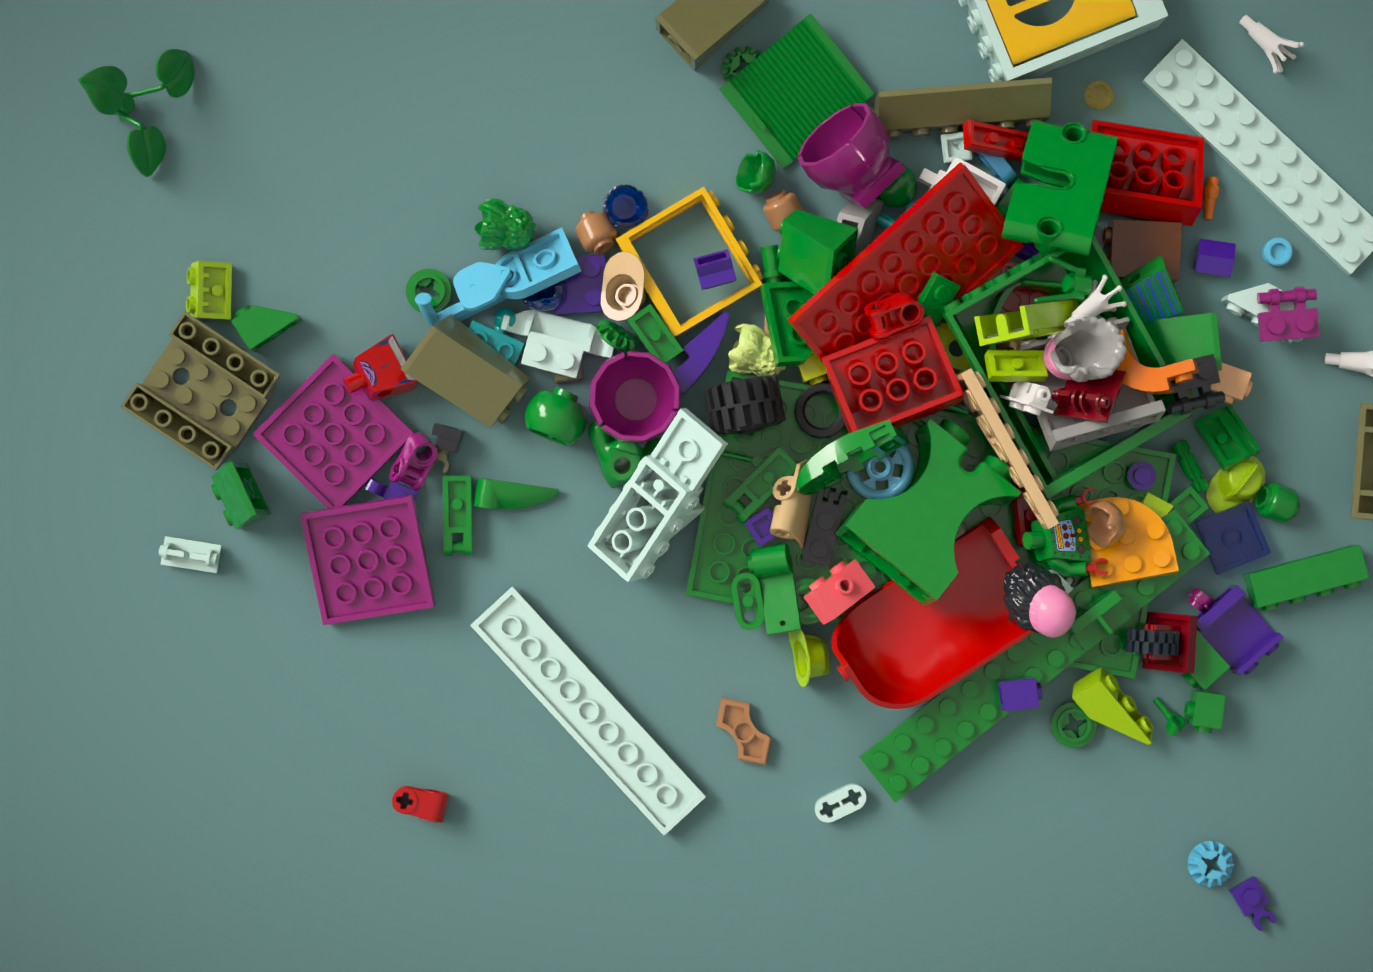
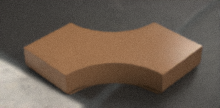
M721 697L716 726L728 731L735 739L738 747V760L766 765L772 737L763 734L753 725L749 715L750 703Z

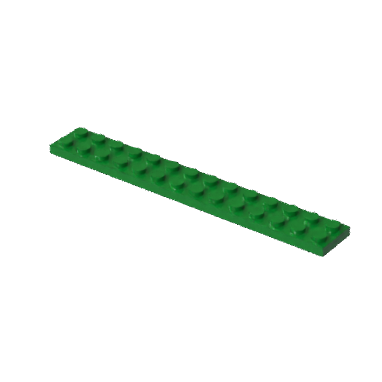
M1172 509L1161 519L1168 528L1172 538L1179 569L1178 573L1092 589L1090 576L1088 575L1075 585L1068 595L1074 602L1077 615L1108 590H1116L1122 598L1120 602L1132 616L1206 558L1210 552L1179 513ZM1069 630L1055 638L1034 632L936 695L860 755L859 758L896 803L1011 712L1003 711L1000 708L998 680L1032 676L1036 678V683L1040 682L1043 687L1087 651L1081 647Z

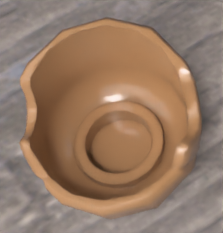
M1096 501L1086 513L1087 517L1091 516L1092 518L1090 525L1087 527V532L1093 542L1101 548H1108L1124 536L1126 521L1121 510L1109 501Z

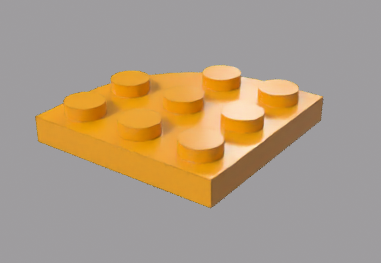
M1109 497L1097 499L1099 501H1109L1121 510L1126 521V532L1121 539L1108 548L1098 546L1088 534L1092 561L1088 562V564H1093L1098 558L1108 560V564L1096 565V569L1099 572H1108L1105 577L1099 578L1093 573H1089L1092 589L1179 572L1169 530L1153 510L1140 502L1128 498ZM1080 504L1079 508L1084 507L1086 524L1088 527L1092 521L1091 516L1087 517L1086 513L1089 511L1091 506Z

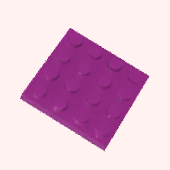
M332 354L253 433L326 508L344 506L405 445L408 437L414 434L381 399L370 400L364 388L352 394L347 391L343 378L354 373L335 354Z
M414 494L302 512L300 514L323 625L435 607L436 602Z

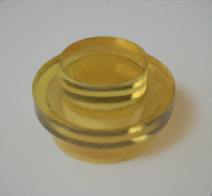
M1094 81L1085 90V101L1093 109H1104L1113 100V90L1104 81Z

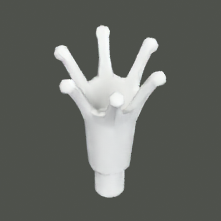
M1247 14L1239 22L1248 31V35L1264 50L1272 64L1274 74L1283 72V67L1277 55L1283 62L1286 61L1287 57L1282 53L1289 56L1292 60L1297 57L1283 45L1293 48L1304 47L1305 45L1303 42H1294L1278 36L1260 22L1256 23Z
M1102 275V280L1098 287L1097 280H1093L1090 294L1072 313V316L1064 322V327L1066 328L1069 322L1076 319L1081 320L1083 317L1097 316L1107 311L1116 312V307H1125L1127 305L1125 301L1108 304V300L1118 291H1121L1122 286L1119 285L1111 292L1103 295L1100 292L1108 276Z
M1373 351L1341 352L1340 354L1326 353L1324 364L1338 365L1339 368L1361 372L1373 377Z

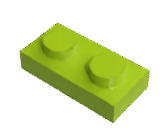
M987 350L984 355L989 382H1045L1048 377L1047 367L1044 362V350Z

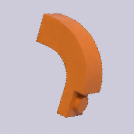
M1120 330V334L1125 337L1123 344L1126 346L1127 352L1124 355V360L1116 370L1127 372L1123 384L1148 394H1167L1174 392L1171 384L1172 380H1175L1176 384L1187 382L1193 379V374L1199 373L1197 362L1194 359L1159 368L1141 365L1133 355L1128 334L1124 330Z

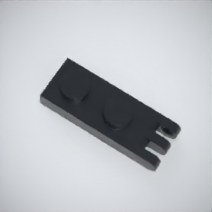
M830 488L828 498L823 497L825 489L817 493L801 560L829 567L837 537L835 533L839 529L847 491H841L839 501L834 500L835 488Z

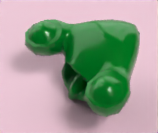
M593 421L588 428V437L596 450L603 476L611 488L621 487L630 480L639 462L645 456L652 454L661 438L656 437L646 442L642 449L636 443L620 442L618 440L611 441V436L601 430L603 426L598 427L596 421Z

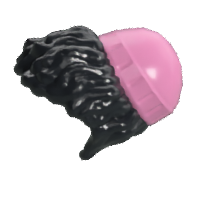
M1032 561L1022 564L1021 567L1014 566L1013 571L1006 572L1003 579L1005 592L1003 601L1009 611L1008 621L1015 622L1022 629L1041 633L1051 638L1059 637L1071 628L1075 620L1076 609L1072 598L1065 592L1058 574L1051 573L1049 569L1040 567Z

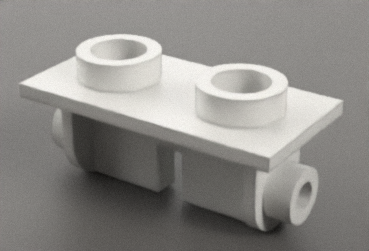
M1014 382L1009 396L1000 395L1001 398L1009 400V407L1038 416H1040L1041 411L1053 414L1052 410L1046 408L1051 396L1050 390L1046 386L1029 382Z

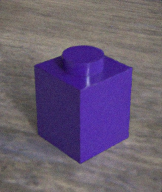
M1030 676L997 681L1001 710L1012 711L1039 707L1038 700L1043 699L1041 683H1036V678Z

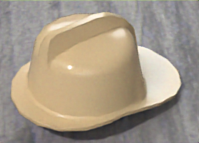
M628 252L617 253L609 259L605 266L601 307L610 319L616 321L632 317L641 309L646 300L644 267L641 260L634 254Z

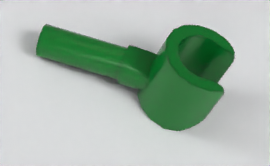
M1159 697L1154 699L1153 702L1168 720L1165 726L1166 733L1173 737L1176 736L1177 732L1181 733L1185 726L1184 717L1169 711Z

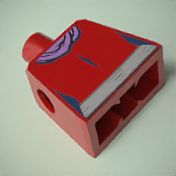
M394 334L387 336L358 355L353 363L355 373L343 378L344 385L350 394L364 388L370 400L412 391L417 384V380L401 370L407 359Z

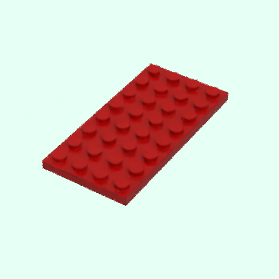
M960 162L789 317L787 321L822 362V357L873 338L869 332L871 328L869 316L864 312V307L867 304L890 297L898 292H906L917 301L933 272L961 286L952 302L959 299L960 303H962L960 300L961 296L983 285L1017 254L1024 245L1019 241L1002 238L1005 219L966 165ZM909 305L904 309L903 313L907 311Z

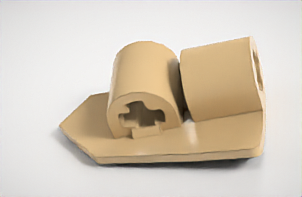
M809 460L798 463L794 476H785L778 479L773 487V495L781 502V505L775 506L769 532L780 538L796 539L800 549H804L813 494L802 495L798 493L796 480L801 469Z

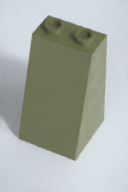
M676 0L656 17V30L686 63L696 71L769 3V0Z
M452 314L432 325L401 368L406 374L489 428L497 422L504 423L512 413L509 407L514 401L519 403L526 395L528 389L525 386L530 381L527 375Z

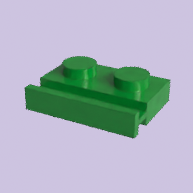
M1231 404L1194 422L1193 427L1223 472L1248 460L1253 455L1260 454L1261 448Z

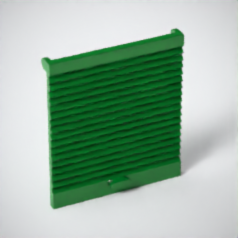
M811 13L719 88L782 169L798 157L804 141L818 125L835 112L851 104L854 105V103H864L875 94Z

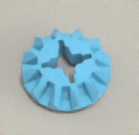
M1205 841L1196 845L1190 852L1187 862L1191 877L1197 883L1207 887L1222 885L1223 882L1231 877L1234 867L1231 852L1223 844L1216 841ZM1204 857L1205 859L1212 860L1216 857L1215 863L1220 868V871L1210 869L1206 872L1207 865L1201 858Z

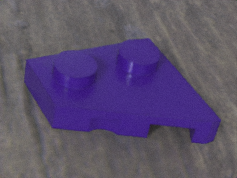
M605 254L576 257L581 272L567 279L554 310L555 315L603 312L601 293L606 266Z

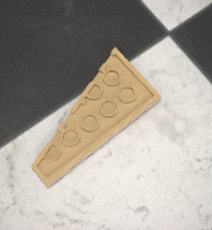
M972 368L958 373L956 377L963 389V402L972 412L977 411L979 416L976 417V421L999 459L1009 462L1011 465L1009 467V475L1020 488L1024 486L1026 490L1023 493L1024 498L1043 529H1050L1059 524L1056 519L1059 513L1051 500L1046 501L1041 492L1044 490L1041 480L1036 474L1031 475L1026 466L1030 464L1025 452L1022 449L1017 450L1012 439L1015 438V435L1008 423L1003 424L1000 420L998 413L1001 411L994 398H988L983 390L986 384L978 371L974 373Z

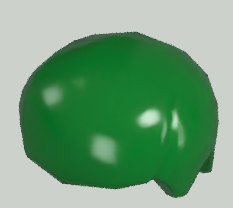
M756 150V154H746L743 157L736 174L737 188L750 194L765 192L774 182L776 174L775 161L767 153Z
M905 165L903 166L906 170L877 196L878 200L883 201V204L887 207L900 208L909 204L914 198L917 190L916 176Z

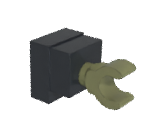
M434 423L431 435L438 436L435 445L438 448V455L431 469H434L437 460H441L444 462L443 472L447 473L449 471V451L455 453L459 451L465 430Z

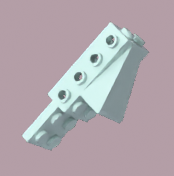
M687 408L680 409L652 454L645 456L639 462L636 471L625 484L620 496L609 509V513L602 524L596 529L593 538L587 546L627 582L648 578L655 569L654 563L658 557L668 550L670 546L669 540L704 510L705 507L699 503L698 498L703 490L701 484L728 443Z

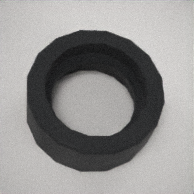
M826 383L814 384L805 389L798 397L794 409L795 419L800 429L809 436L816 438L831 437L840 432L845 426L840 409L837 420L825 428L813 426L805 415L806 403L815 395H829L836 401L831 385Z

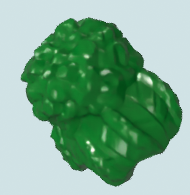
M489 198L479 205L478 209L482 211V220L475 225L474 230L477 234L481 235L480 249L499 250L503 247L510 251H518L528 247L529 242L533 239V232L536 230V223L532 222L533 217L529 211L517 208L514 205L508 206L504 201L496 198Z

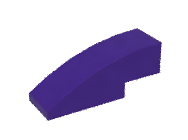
M726 311L682 348L688 359L674 371V374L681 386V393L683 395L702 376L718 351L729 319V314Z

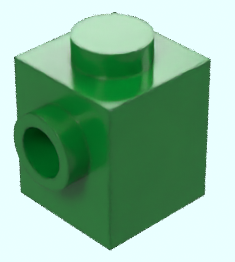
M1191 689L1190 701H1186L1184 706V718H1187L1188 724L1195 726L1194 731L1212 733V728L1221 729L1226 695Z

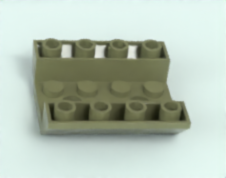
M184 311L169 333V336L172 337L171 341L143 383H136L120 407L213 469L218 470L240 446L270 401L281 375ZM180 369H186L190 375L188 382L183 385L178 384L175 380V374ZM228 400H233L237 405V410L232 416H226L222 411L223 404Z

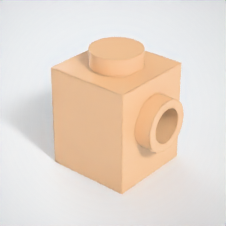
M1222 363V370L1218 371L1220 382L1211 384V391L1213 393L1223 391L1226 398L1223 403L1232 404L1233 401H1241L1243 397H1248L1253 382L1250 381L1252 373Z

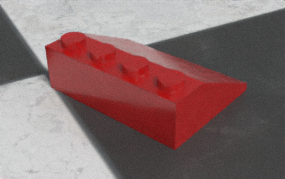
M1093 119L1091 132L1118 137L1100 212L1193 226L1202 209L1204 137Z
M930 316L922 318L918 324L897 331L888 337L871 338L822 357L823 365L849 433L886 420H890L892 425L897 428L959 404L964 396Z

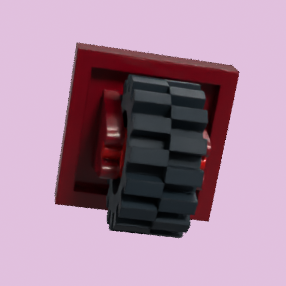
M1147 612L1144 629L1127 628L1126 652L1143 653L1142 668L1194 673L1198 616Z

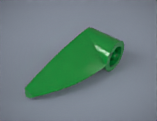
M478 478L474 506L496 510L532 507L557 497L558 489Z

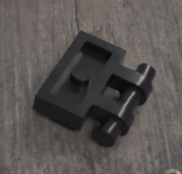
M1214 354L1194 358L1197 362L1199 373L1193 374L1192 380L1176 384L1175 380L1171 381L1174 392L1162 394L1163 396L1174 394L1175 402L1167 404V411L1170 415L1177 413L1185 415L1191 413L1194 409L1202 407L1210 409L1216 407V404L1225 402L1224 392L1213 393L1210 387L1211 384L1220 382ZM1198 388V397H1187L1186 390Z

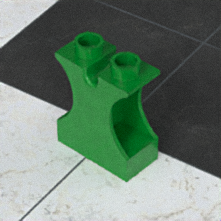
M930 419L915 433L919 446V464L909 488L904 493L895 497L864 500L854 509L835 533L924 607L937 601L958 574L954 558V543L958 528L965 516L977 507L986 505L1004 506L1021 494L1011 484L1013 479L1009 475V466L994 456L988 455L983 462L970 471L963 469L961 460L968 452L966 445L970 442V437L960 426L948 419H943L939 425Z

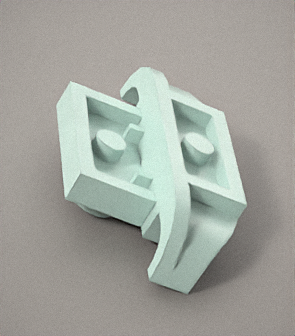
M527 310L516 313L515 324L510 327L509 320L511 316L504 315L501 325L502 330L528 337L521 361L522 365L577 379L584 352L605 358H611L614 348L599 336L598 330L592 324L539 310Z

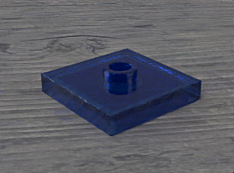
M1249 500L1195 521L1203 544L1210 552L1208 556L1216 575L1271 553Z

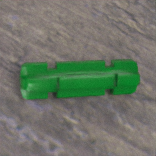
M1180 440L1172 445V450L1176 456H1179L1178 462L1187 479L1192 481L1190 485L1197 493H1201L1209 488V483L1206 477H1202L1201 474L1203 472L1194 454L1189 452L1191 448L1187 441Z

